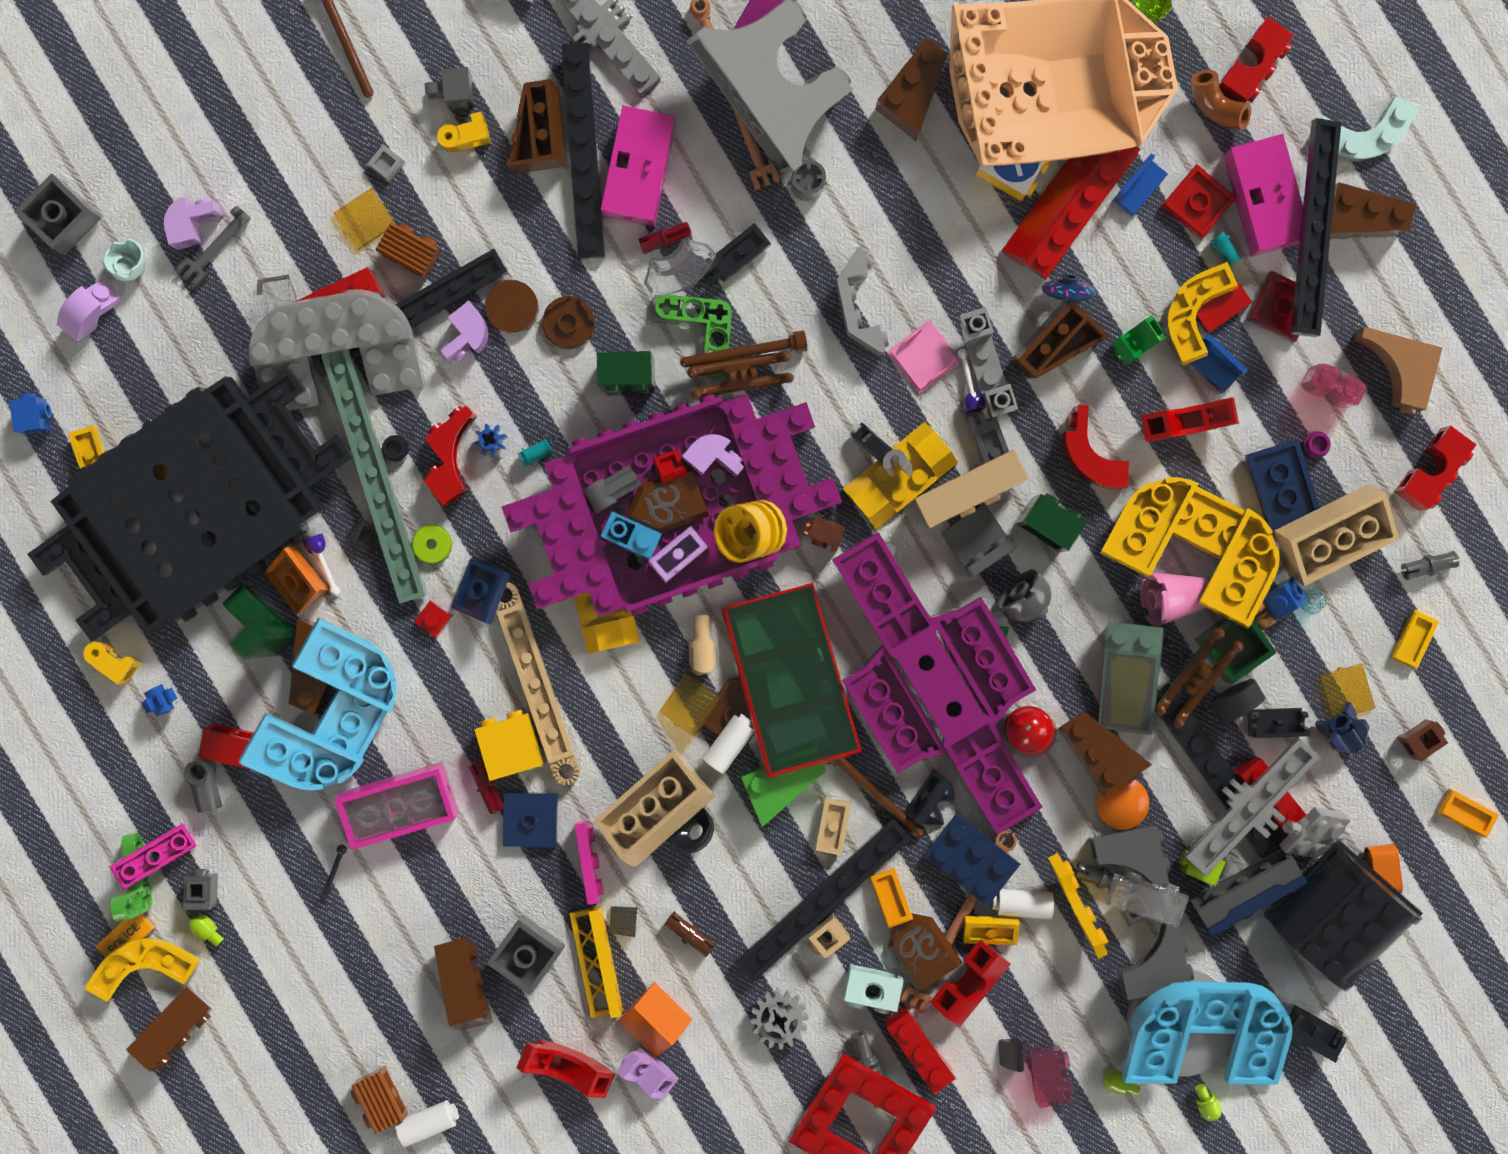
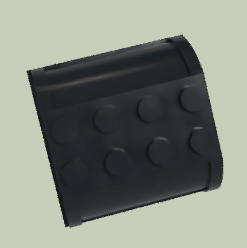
M1340 839L1303 874L1307 884L1301 886L1298 891L1278 899L1264 913V917L1272 923L1280 935L1300 955L1332 983L1345 991H1349L1354 986V981L1413 924L1417 925L1423 919L1421 916L1423 913L1417 906Z

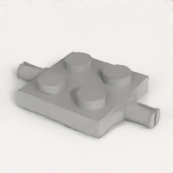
M1313 807L1299 822L1286 821L1283 824V830L1289 834L1279 846L1288 854L1317 858L1327 851V846L1331 842L1345 839V827L1351 820L1345 813Z

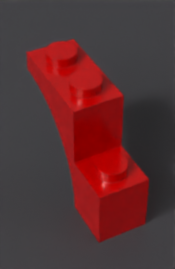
M467 405L464 408L459 406L449 414L450 419L443 424L439 422L428 430L429 435L424 438L444 464L442 466L437 464L429 469L426 473L428 477L423 481L439 502L446 507L468 491L460 477L457 465V451L461 437L469 424L477 417Z

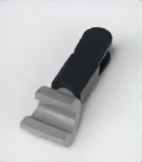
M861 422L859 424L861 427L855 433H850L857 443L883 464L890 477L895 474V466L898 464L908 477L911 475L912 464L904 452L899 449L893 450L864 423ZM868 434L870 435L865 442L862 441Z

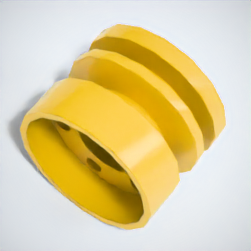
M765 500L725 508L718 515L714 527L715 542L720 552L729 560L735 562H744L773 555L781 549L787 533L786 521L781 510L772 502Z

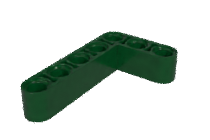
M240 584L223 602V606L244 625L229 642L231 647L244 658L280 656L295 640L296 632L246 585Z

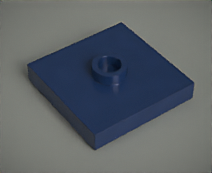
M470 558L451 608L491 625L511 574Z
M504 792L503 846L557 847L558 793Z

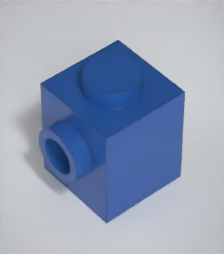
M35 393L18 395L19 399L9 401L15 433L28 435L51 431L49 418H51L52 412L46 399L36 397Z
M1292 576L1271 587L1263 601L1275 620L1299 609L1307 598L1300 585L1297 584Z

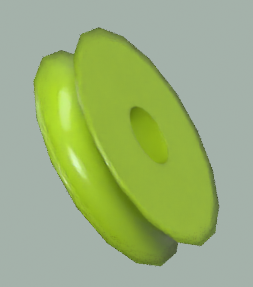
M429 524L422 526L416 531L412 538L411 546L418 560L427 564H437L448 558L452 551V539L446 529L438 525ZM433 539L437 545L431 550L428 548V542Z

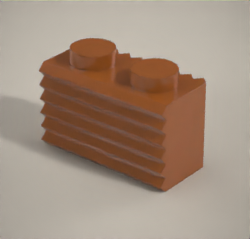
M391 222L375 250L380 255L426 280L441 254L440 250L436 248L438 243L423 235L422 239L413 235L415 230L400 222L399 226Z
M386 1066L355 1080L351 1085L353 1088L351 1090L352 1099L357 1105H361L364 1111L363 1121L368 1129H373L375 1134L403 1121L408 1115V1110L403 1104V1100L396 1090V1086Z

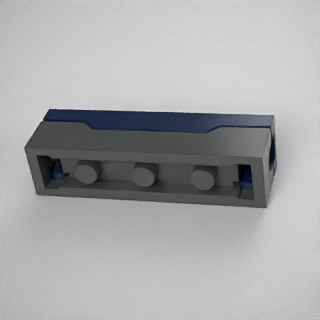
M1280 848L1216 884V886L1193 897L1190 901L1211 935L1214 936L1217 933L1225 932L1235 923L1250 918L1253 913L1260 909L1273 905L1285 895L1298 891L1301 886L1307 884V881L1291 854L1285 853Z

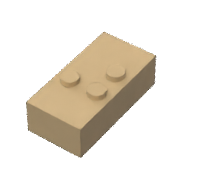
M1011 450L916 497L915 500L929 528L957 514H960L961 518L975 512L974 506L982 502L987 506L1001 499L1000 493L1028 480V477L1015 450Z
M1367 484L1275 530L1288 575L1290 577L1293 576L1303 586L1399 540L1387 493L1371 484Z
M673 750L593 822L622 862L636 867L709 803L715 795L686 758Z

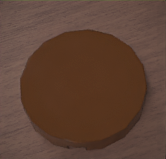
M505 280L496 284L489 291L485 301L486 314L490 322L498 330L506 333H518L529 329L536 321L539 313L538 299L535 292L526 283L518 280Z
M563 296L554 299L546 307L542 328L545 336L553 345L561 349L573 350L582 347L591 339L595 330V318L591 308L583 300L576 297Z

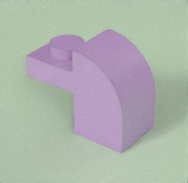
M185 197L174 201L167 209L164 217V228L168 245L176 250L203 244L198 223L223 217L221 206L210 199L198 200L195 202V205Z
M101 280L87 289L81 286L62 305L58 314L57 325L77 342L97 329L99 316L118 305L120 297Z
M467 301L448 317L461 333L440 350L451 363L454 360L458 362L469 354L468 349L470 347L480 354L488 341L489 331L486 321L473 304Z
M715 434L697 439L681 458L700 476L707 471L714 461H717L735 478L744 468L741 464L743 460L732 450L729 453L725 451V448L731 441Z
M641 1047L637 1051H632L625 1056L621 1066L616 1071L622 1079L636 1082L649 1097L661 1100L664 1099L679 1079L661 1060L653 1057L647 1050Z

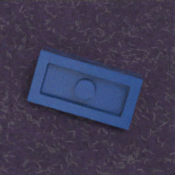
M1153 152L1112 200L1132 217L1168 175L1167 172L1152 161L1156 156Z
M1210 334L1202 337V340L1208 351V356L1189 364L1222 394L1238 377L1244 375L1248 370Z

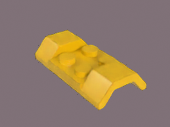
M925 422L892 448L893 450L899 449L903 451L911 462L913 469L909 477L904 473L899 464L895 466V474L890 477L883 464L877 460L842 489L863 512L875 530L958 463L944 441Z
M589 592L574 597L588 654L640 642L635 618L631 612L625 613L623 609L598 617Z

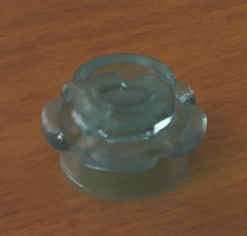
M1317 588L1305 589L1303 591L1307 600L1300 607L1311 614L1319 613L1321 608H1324L1326 605V598L1322 595V591ZM1311 598L1315 599V603L1311 602Z

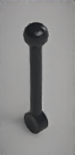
M343 844L337 846V856L326 886L323 889L322 897H328L342 855L347 852V847Z

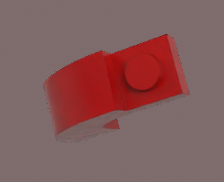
M1234 397L1191 407L1162 410L1141 415L1146 442L1172 439L1239 424Z
M1089 405L1075 406L1073 411L1069 412L1068 426L1072 427V431H1065L1061 434L1062 447L1068 463L1081 478L1095 486L1118 490L1128 488L1129 461L1108 460L1094 452L1088 441Z
M539 1040L538 1044L526 1043L516 1066L522 1073L547 1075L562 1080L576 1088L586 1097L605 1099L616 1075L609 1068L583 1053L545 1040Z

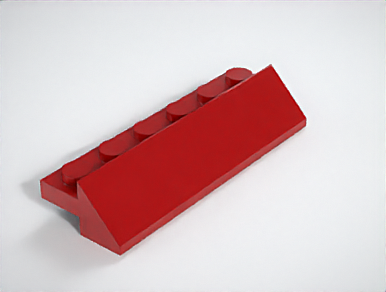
M1132 147L1110 153L1068 159L1001 252L1019 265H1025L1046 280L1141 149L1139 147Z

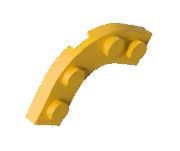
M1228 262L1190 278L1179 288L1171 303L1168 313V332L1182 366L1208 356L1206 346L1197 329L1196 316L1203 304L1238 288Z
M96 425L68 433L80 469L98 460V457L105 452ZM162 464L154 468V476L158 480H164L168 476L166 466Z
M1058 853L1048 857L1061 889L1068 899L1071 909L1097 958L1100 959L1108 955L1105 948L1108 940L1101 928L1096 930L1093 925L1096 918L1090 907L1084 908L1076 891L1080 886L1068 860L1063 862Z
M145 938L129 941L115 948L103 959L84 989L108 1002L121 981L130 972L141 968H151L160 971L185 985L201 959L164 940Z

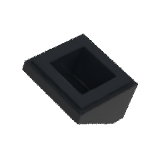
M1018 1038L1000 1039L998 1042L1000 1065L1007 1069L1023 1072V1045Z

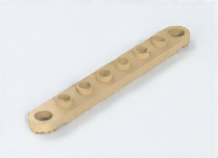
M507 582L506 588L512 591V599L508 603L500 601L496 613L553 776L559 784L570 785L579 778L580 766L520 593L514 584ZM570 764L574 769L572 778L565 779L561 777L559 773L561 765Z

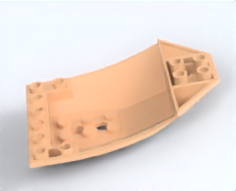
M1032 0L952 6L950 77L959 124L981 167L1056 161L1110 153L1140 146L1178 90L1168 36L1128 0ZM1024 83H1029L1034 87V96L1031 97L1024 93ZM1000 86L1008 90V98L1001 95Z

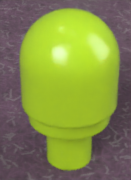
M198 914L192 917L189 922V929L199 940L205 942L208 939L215 947L223 940L215 931L218 927L215 926V923L208 916Z
M1109 1069L1104 1073L1103 1083L1107 1089L1117 1094L1125 1095L1128 1092L1138 1096L1141 1086L1135 1083H1125L1122 1071Z
M1204 1084L1197 1085L1195 1087L1198 1095L1196 1105L1201 1116L1207 1121H1216L1222 1113L1217 1097L1212 1092H1208Z

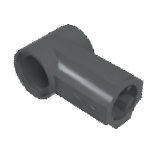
M627 466L607 479H600L583 490V493L596 514H599L617 503L619 498L641 485L630 466Z
M201 758L188 763L184 770V776L191 785L198 813L222 807L215 779L216 765L213 761ZM197 765H201L204 768V777L196 773Z

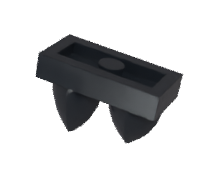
M933 769L904 813L920 826L944 825V819L937 804L939 802L945 803L955 800L953 782Z

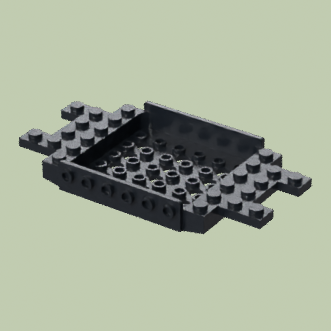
M287 368L247 398L234 379L228 376L223 377L208 388L196 387L190 390L182 400L165 408L161 415L144 423L140 430L123 438L119 445L102 453L98 460L78 470L76 475L67 481L70 486L50 501L67 526L27 555L43 576L50 574L65 562L97 604L75 619L91 642L97 640L130 615L135 617L146 634L156 631L168 621L173 623L180 620L184 622L191 620L198 615L196 611L202 605L208 607L220 599L218 594L225 589L229 592L241 584L239 579L246 574L250 577L263 569L261 564L267 559L274 561L284 547L290 543L295 546L306 538L304 533L310 530L308 525L305 524L327 510L311 487L351 460L354 455L339 435L333 436L318 448H315L286 408L287 404L307 391L291 368ZM202 433H207L212 438V444L207 449H202L197 442L198 437ZM219 455L226 457L228 460V467L224 471H218L214 467V459ZM159 464L166 466L168 469V476L164 480H158L154 476V468ZM234 478H240L244 482V489L239 494L233 493L230 489V482ZM180 487L183 490L184 498L181 502L176 503L171 500L170 491L172 488ZM116 495L120 496L124 501L123 509L118 512L110 507V500ZM250 500H255L260 505V512L255 516H251L246 512V504ZM190 509H195L200 514V521L195 525L189 524L186 520V513ZM130 518H135L140 523V530L135 534L128 532L126 529V522ZM207 531L213 532L216 536V543L212 547H207L202 542V535ZM147 540L153 541L156 545V552L152 556H148L142 551V545ZM163 562L169 563L172 567V574L168 578H163L158 573V567Z

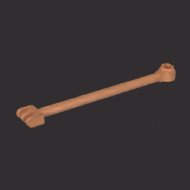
M692 0L690 3L691 16L699 21L702 28L708 27L713 29L709 17L711 13L709 1L699 0V3L704 4L705 8L697 10L695 8L697 0ZM733 108L755 166V170L749 172L755 191L760 189V184L757 180L760 177L765 187L770 185L768 174L772 175L775 183L779 182L780 178L774 163L765 165L756 139Z
M1008 829L1000 832L998 835L996 834L994 838L995 843L1006 852L1013 850L1017 844L1016 836L1013 832L1009 833ZM1008 834L1009 842L1002 844L1000 838ZM970 892L945 934L951 946L964 925L965 916H969L978 900ZM907 983L901 993L900 1001L904 1003L909 994L912 995L908 1006L914 1008L917 1001L920 1000L921 1003L917 1011L923 1013L931 1000V996L925 993L926 989L918 993L914 986Z

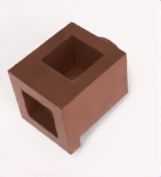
M815 516L813 522L807 520L803 536L812 539V545L826 549L827 545H831V551L836 553L845 526Z
M1424 720L1406 733L1397 736L1411 759L1418 761L1425 760L1448 744L1444 737L1446 733L1438 722ZM1424 734L1425 740L1421 742L1419 737Z

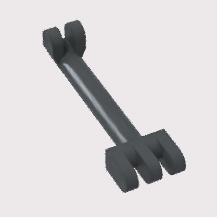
M235 206L232 208L230 214L235 217L233 221L195 262L186 256L176 267L175 270L179 274L184 273L188 269L183 275L186 281L192 280L197 275L191 282L195 289L209 277L202 269L251 218L240 207Z

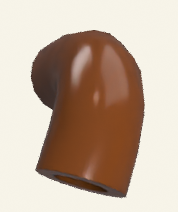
M1202 70L1191 77L1193 96L1197 106L1206 117L1218 125L1231 129L1244 130L1248 126L1251 118V105L1226 97L1220 89L1217 72Z

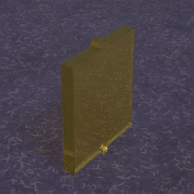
M370 188L333 213L343 227L342 232L349 236L357 250L384 234L391 222L397 225L387 211V205L381 202L373 188Z
M1362 663L1346 668L1338 667L1336 671L1319 675L1331 719L1342 714L1346 702L1352 703L1356 716L1358 713L1375 709Z
M685 673L659 712L672 720L674 726H680L695 737L721 698L706 688L707 685L705 683H699Z

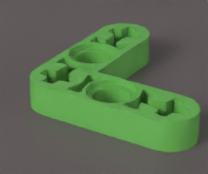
M662 295L656 300L654 312L660 319L706 325L703 353H708V350L714 352L729 349L732 311L728 303L722 300L676 295ZM667 300L670 306L678 307V301L683 302L680 310L682 317L676 316L677 310H670L668 315H665L663 309H659V305H663L664 301ZM689 303L697 304L700 307V315L695 318L689 317L685 312L686 306ZM704 304H709L708 310L712 311L721 306L722 311L726 312V315L722 316L721 320H717L715 314H708V319H703L705 313ZM714 332H719L724 337V344L720 347H715L710 343V335ZM724 372L709 374L706 376L710 378H719L724 374Z
M139 833L122 837L123 858L144 846L143 839ZM149 875L128 887V891L111 899L110 910L114 921L129 920L151 909L152 893Z

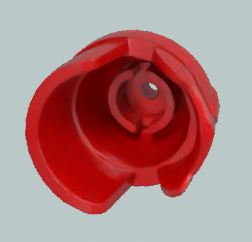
M1023 706L1008 714L1005 724V736L1010 744L1021 754L1037 757L1045 754L1053 747L1057 728L1053 719L1044 710L1035 706ZM1031 726V729L1026 730V727Z

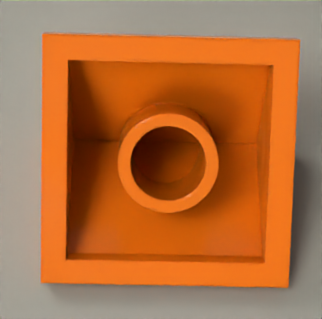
M286 547L264 572L296 615L329 591V588L298 548Z
M654 982L617 1021L656 1058L673 1046L690 1024L692 1018Z

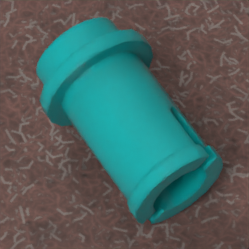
M1223 231L1210 240L1212 243L1211 248H1215L1225 263L1228 262L1229 266H1231L1242 257L1229 240L1230 235H1226Z
M545 438L527 449L521 448L522 451L518 453L524 467L529 465L532 467V463L553 454V451Z

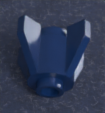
M1346 702L1342 714L1335 716L1330 722L1325 720L1316 721L1315 723L1318 731L1329 738V744L1334 750L1346 754L1357 753L1362 750L1367 742L1370 726L1365 719H1357L1355 708L1351 702Z

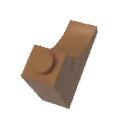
M1368 327L1357 330L1353 341L1372 350L1382 360L1389 372L1392 383L1391 406L1400 408L1399 412L1408 415H1415L1417 412L1426 410L1443 347Z

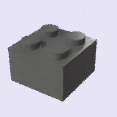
M52 173L14 211L51 249L63 255H66L102 218L65 181Z
M522 914L486 964L531 995L566 945Z

